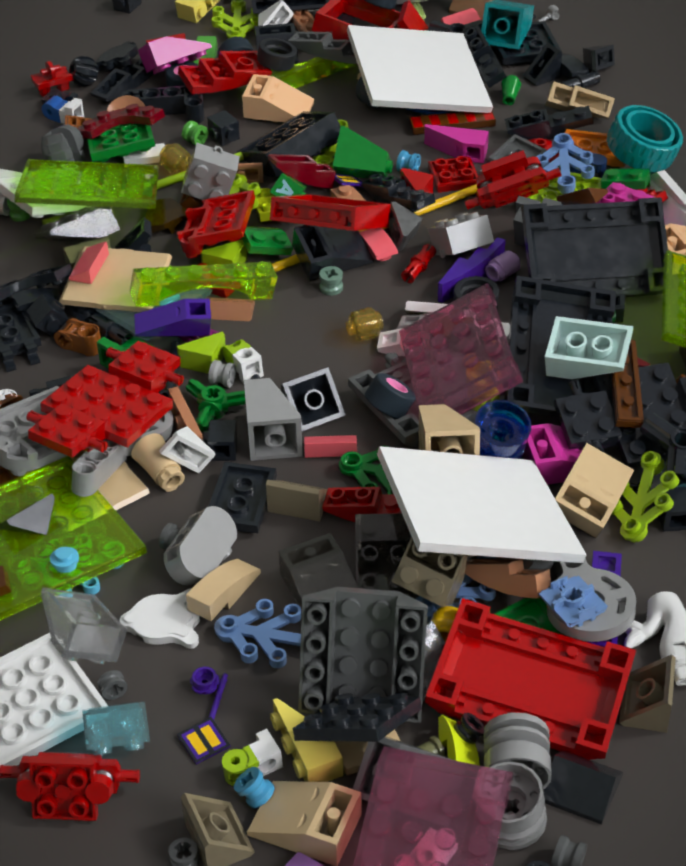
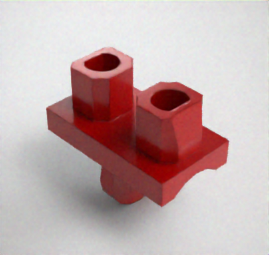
M51 61L45 62L46 68L41 69L40 73L31 75V81L37 87L42 97L46 96L51 91L50 87L55 85L60 91L68 90L69 81H73L72 74L67 71L65 66L61 67L60 64L53 66Z

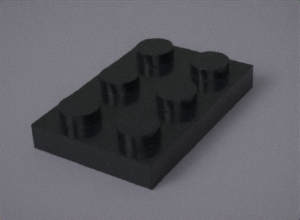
M224 462L208 507L216 506L225 510L233 519L237 531L258 533L267 508L266 481L276 480V468Z

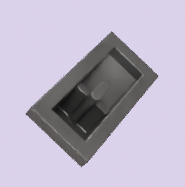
M391 202L389 230L397 250L402 251L416 235L423 218L397 202Z

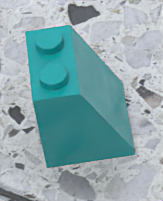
M502 0L486 2L481 31L489 45L519 49L532 25L534 5Z

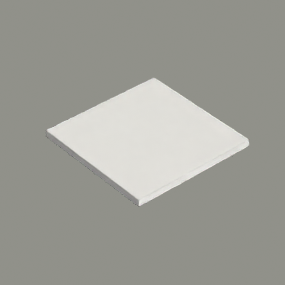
M348 25V37L371 106L478 113L492 112V103L463 33Z
M379 446L377 456L419 552L584 563L586 553L533 460Z

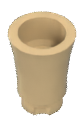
M157 433L146 435L134 445L131 452L132 458L166 492L176 490L185 479L181 467L174 460L160 454L159 450L166 443L162 435Z

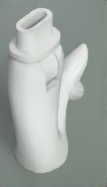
M659 592L650 597L647 602L646 621L642 624L634 620L632 625L625 631L627 636L624 640V646L631 649L639 646L645 640L654 637L664 625L659 646L661 659L669 655L676 657L674 680L676 685L683 686L686 685V610L675 593Z

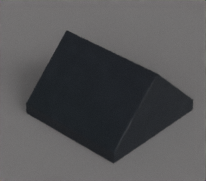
M329 367L281 384V392L301 415L302 431L346 415Z
M566 751L559 752L554 756L551 766V782L544 789L545 803L602 825L623 772Z

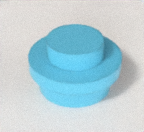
M60 547L50 555L51 565L60 573L73 571L79 561V554L72 547Z

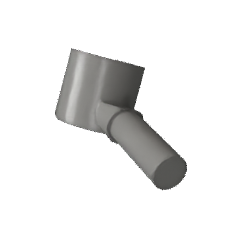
M550 5L547 8V14L537 20V22L547 21L551 18L553 20L559 19V14L556 12L559 9L555 5Z

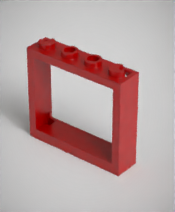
M330 0L316 12L311 31L332 32L334 40H349L347 28L348 25L352 24L336 19L342 13L349 14L382 28L398 29L397 22L400 12L394 9L381 8L364 0Z
M312 194L271 197L270 220L351 231L389 227L391 204Z

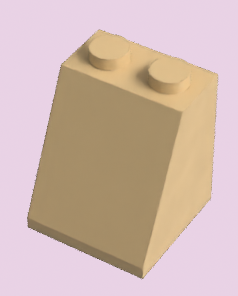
M445 404L419 405V450L480 455V427Z

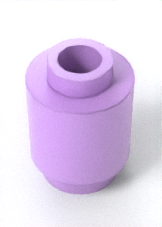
M505 251L489 261L485 269L488 278L494 282L505 280L519 271L520 259L512 251Z

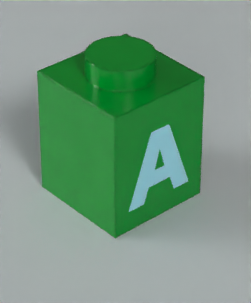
M282 173L270 193L275 196L306 194L304 191L307 187Z

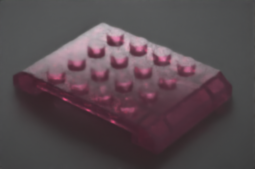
M488 283L399 331L418 407L419 405L445 404L461 415L523 382L495 306L497 302L493 290Z
M384 746L378 759L353 866H494L513 772Z

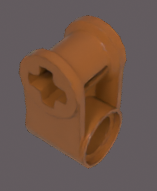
M70 318L66 322V326L55 333L54 339L65 350L75 351L86 356L98 355L97 341L101 339V335L97 325Z

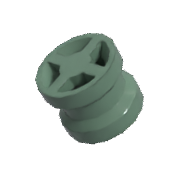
M327 266L320 270V291L326 295L341 293L343 290V282L341 281L343 278L342 270L336 266Z

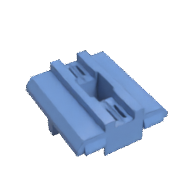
M579 575L569 579L568 576L551 582L549 588L539 593L544 602L569 628L576 625L580 627L584 621L589 619L593 621L597 615L604 613L607 609L604 601L594 592V586L592 584L587 585Z

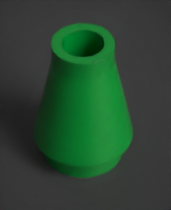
M508 75L501 82L503 103L505 105H513L521 88V82L517 76Z

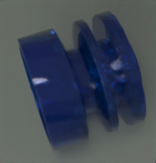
M508 400L487 402L479 408L474 420V424L480 427V456L521 459L531 432V420L527 412L518 404Z

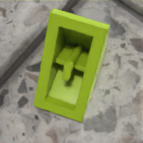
M238 240L205 249L201 252V261L207 265L218 266L221 275L235 277L247 261L246 247L243 240Z
M222 331L178 345L177 352L180 357V367L209 374L212 362L214 360L222 361L224 358L222 347L226 345L224 332Z

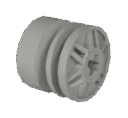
M507 713L491 719L484 727V771L497 763L508 761L522 763L535 771L541 779L544 790L551 782L552 775L551 757L549 755L550 734L546 723L537 716L527 713Z
M508 761L497 763L486 769L477 779L474 795L481 831L487 840L499 848L508 850L527 848L537 842L544 833L547 823L541 779L533 769L522 763Z

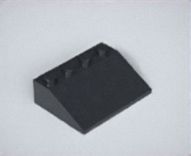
M303 111L240 149L237 153L241 152L243 159L248 163H262L263 174L266 176L279 178L283 172L268 159V154L309 155L310 157H315L326 146L330 147L337 144L341 126L334 112Z

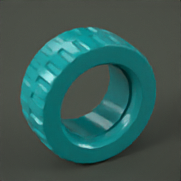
M630 105L622 108L615 116L607 133L608 147L620 161L632 168H649L652 173L669 168L683 143L682 132L670 117L656 109L642 105Z

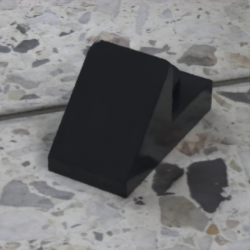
M143 217L115 246V249L151 252V246L148 244L152 237L151 222Z

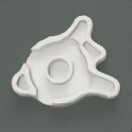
M192 588L177 595L156 594L143 598L131 610L120 617V627L126 632L142 637L144 643L162 645L176 643L188 649L197 647L199 638L194 628L200 622V616L188 610L186 594Z

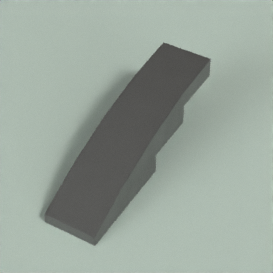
M296 32L288 40L297 49L308 54L341 63L357 64L350 40H334L332 32Z

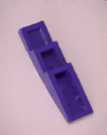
M497 237L487 250L478 247L468 260L459 257L438 283V302L443 303L453 298L454 287L460 280L472 276L486 277L485 269L489 261L505 252V239Z

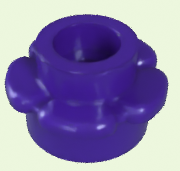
M210 667L196 669L190 679V684L193 685L192 690L197 694H211L216 691L217 685L220 683L219 676Z

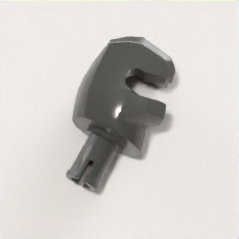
M62 125L41 137L42 154L51 170L61 171L75 164L79 165L86 159L84 151L81 150L84 144L83 136L74 126Z

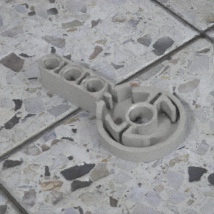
M171 410L128 448L104 439L103 441L108 443L104 453L96 449L90 452L86 451L72 465V492L82 497L93 495L127 459V456L131 455L134 445L144 436L157 433L162 435L166 441L171 436L173 430V414Z
M586 559L584 563L554 562L552 567L557 575L556 580L568 576L569 579L579 575L587 585L592 584L594 586V592L607 605L605 612L597 615L595 620L591 621L589 619L584 621L582 626L578 627L576 625L571 628L567 627L547 605L548 618L559 632L578 640L598 642L615 638L632 625L636 614V596L633 588L625 579L610 571L591 567Z

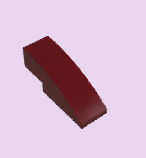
M268 154V159L278 169L293 179L307 185L333 188L336 172L328 164H317L309 155Z

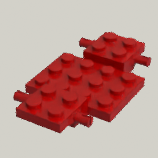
M137 341L126 351H119L109 347L106 351V357L114 359L109 364V373L87 365L40 403L41 411L47 415H41L33 410L28 412L27 421L35 423L28 430V439L72 458L82 450L90 452L96 449L104 453L108 447V443L103 441L104 439L128 448L173 408V399L161 395L159 392L166 387L168 381L178 386L182 385L184 376L173 372L180 366V357L141 341Z

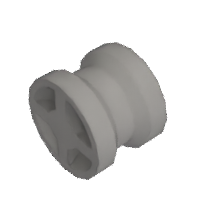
M214 360L209 369V383L213 385L220 383L224 387H232L236 375V365L234 363L222 364L221 361Z

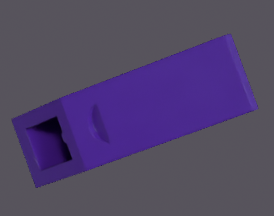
M182 299L134 314L135 337L209 336L211 326L210 299Z

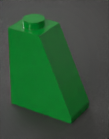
M346 126L340 127L333 161V169L336 174L353 175L368 179L369 176L374 174H382V176L386 177L388 173L391 174L393 161L390 160L387 151Z

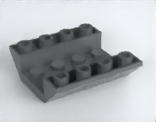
M334 587L303 595L298 712L315 714L322 705L330 704L337 695L351 693L353 697H362L371 693H378L380 697H389L397 693H406L408 697H420L422 707L428 605L399 591ZM422 709L406 722L421 723Z

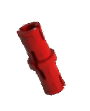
M425 244L417 255L412 256L410 264L401 273V277L405 282L411 276L408 283H413L420 272H424L427 269L429 261L436 255L434 246H431L427 251L430 244Z

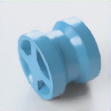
M402 150L396 163L397 171L400 172L402 168L418 171L421 163L420 154H409L408 151Z
M257 767L245 770L234 784V790L240 796L246 797V802L251 808H258L265 804L275 790L274 785L269 779H263V773Z

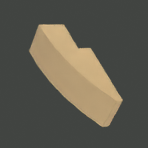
M554 81L550 87L545 106L562 111L589 106L592 117L608 119L615 98L576 85L573 88Z
M234 559L220 565L208 573L186 594L188 610L212 621L223 608L229 610L259 576L261 570L239 559Z

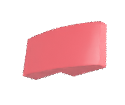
M382 228L359 232L375 260L386 261L392 255L398 254L395 244Z

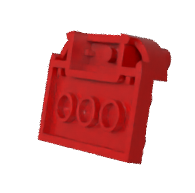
M250 190L202 200L203 206L193 209L187 208L185 211L187 217L185 228L182 231H177L182 251L186 254V257H197L201 254L205 244L212 246L220 241L228 240L233 242L241 239L244 236L255 201L254 191Z

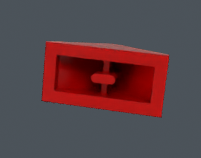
M407 168L400 169V179L405 180L406 187H410L412 190H424V192L433 193L432 174Z

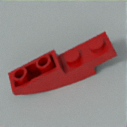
M380 487L328 488L322 506L325 512L364 525L408 529L394 494H382Z

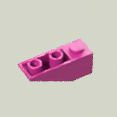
M425 124L424 144L455 158L466 156L471 157L472 162L484 163L488 150L489 131Z

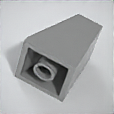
M270 378L244 380L250 461L303 457L300 413Z

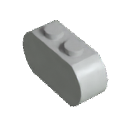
M216 506L206 507L202 511L190 515L164 552L166 570L176 582L187 586L198 583L231 554V546L237 539V529L231 516L225 510Z

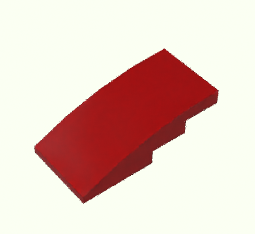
M220 51L218 58H199L198 66H179L178 74L191 94L214 93L248 85L253 74L271 76L272 71L258 62L257 51Z

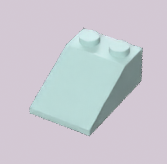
M556 316L545 354L546 376L577 379L623 371L632 338L633 326Z

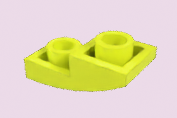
M261 188V193L256 196L259 205L255 209L260 222L270 221L271 197L275 196L270 193V188Z
M441 715L438 717L439 740L447 748L448 758L469 765L466 775L473 777L480 772L476 744L463 740L454 729L456 721Z

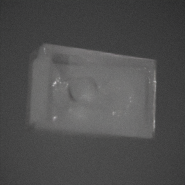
M42 588L41 596L52 644L61 656L70 661H77L80 658L89 659L97 664H104L105 661L117 663L127 629L94 594Z

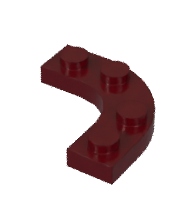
M130 104L126 108L110 112L101 111L97 113V117L84 121L83 125L77 129L83 138L94 139L103 132L122 124L153 125L164 118L165 114L161 108H154V106L138 107V104Z

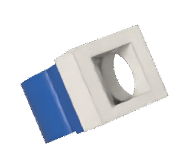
M52 96L43 104L42 113L50 120L65 124V115L84 117L82 99L74 98L70 102L63 100L59 96Z

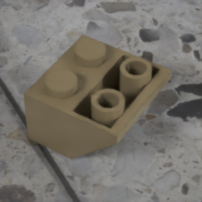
M411 537L392 582L441 607L451 606L464 580L468 555L419 552Z

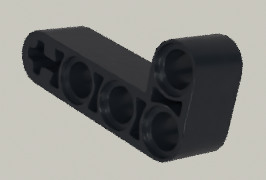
M186 85L132 89L124 91L121 95L137 97L145 106L163 109L165 115L186 114L187 122L194 121L199 124L205 119L203 93L191 94Z

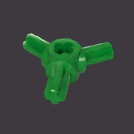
M190 379L185 387L186 391L197 398L200 413L195 421L201 432L209 428L210 420L222 418L228 412V407L246 404L245 390L226 393L225 389L220 386L211 385L205 387L198 380Z

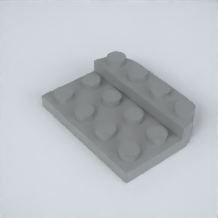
M58 386L0 409V465L11 470V473L15 476L25 475L27 471L38 469L67 456L28 439V430L35 425V423L27 421L28 412L33 410L41 415H47L41 411L40 403L59 388Z

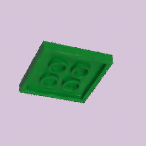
M136 123L115 126L94 139H87L92 162H105L111 157H125L131 152H145L156 146L150 125Z

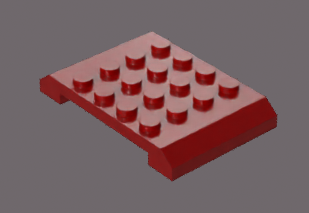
M462 598L426 693L425 703L438 713L460 720L464 713H471L484 726L491 719L507 713L534 715L543 720L549 728L550 748L566 751L589 760L605 759L636 650L608 641L605 647L492 614L490 613L491 606Z

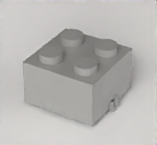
M196 143L184 176L181 193L202 200L228 195L237 174L240 156L225 152L219 146L212 148Z
M478 212L455 215L454 219L439 220L434 222V227L427 228L431 245L435 247L436 255H440L441 258H444L445 255H455L494 242L488 215H479Z

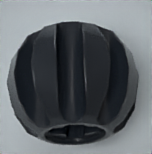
M78 56L72 60L69 73L72 74L75 84L89 86L97 78L98 66L92 58Z

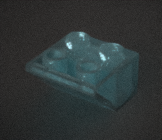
M144 701L82 709L86 751L93 750V755L112 753V747L124 745L125 751L144 748V742H150Z

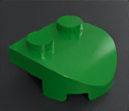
M649 168L607 169L600 181L601 189H606L613 182L624 184L632 189H646V187L651 186Z
M247 226L244 236L239 239L243 240L248 253L291 256L293 246L287 234L279 228Z

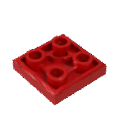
M410 0L404 2L397 22L398 29L427 31L429 27Z
M471 157L439 158L428 162V170L433 175V183L437 193L462 190L477 184L478 174Z

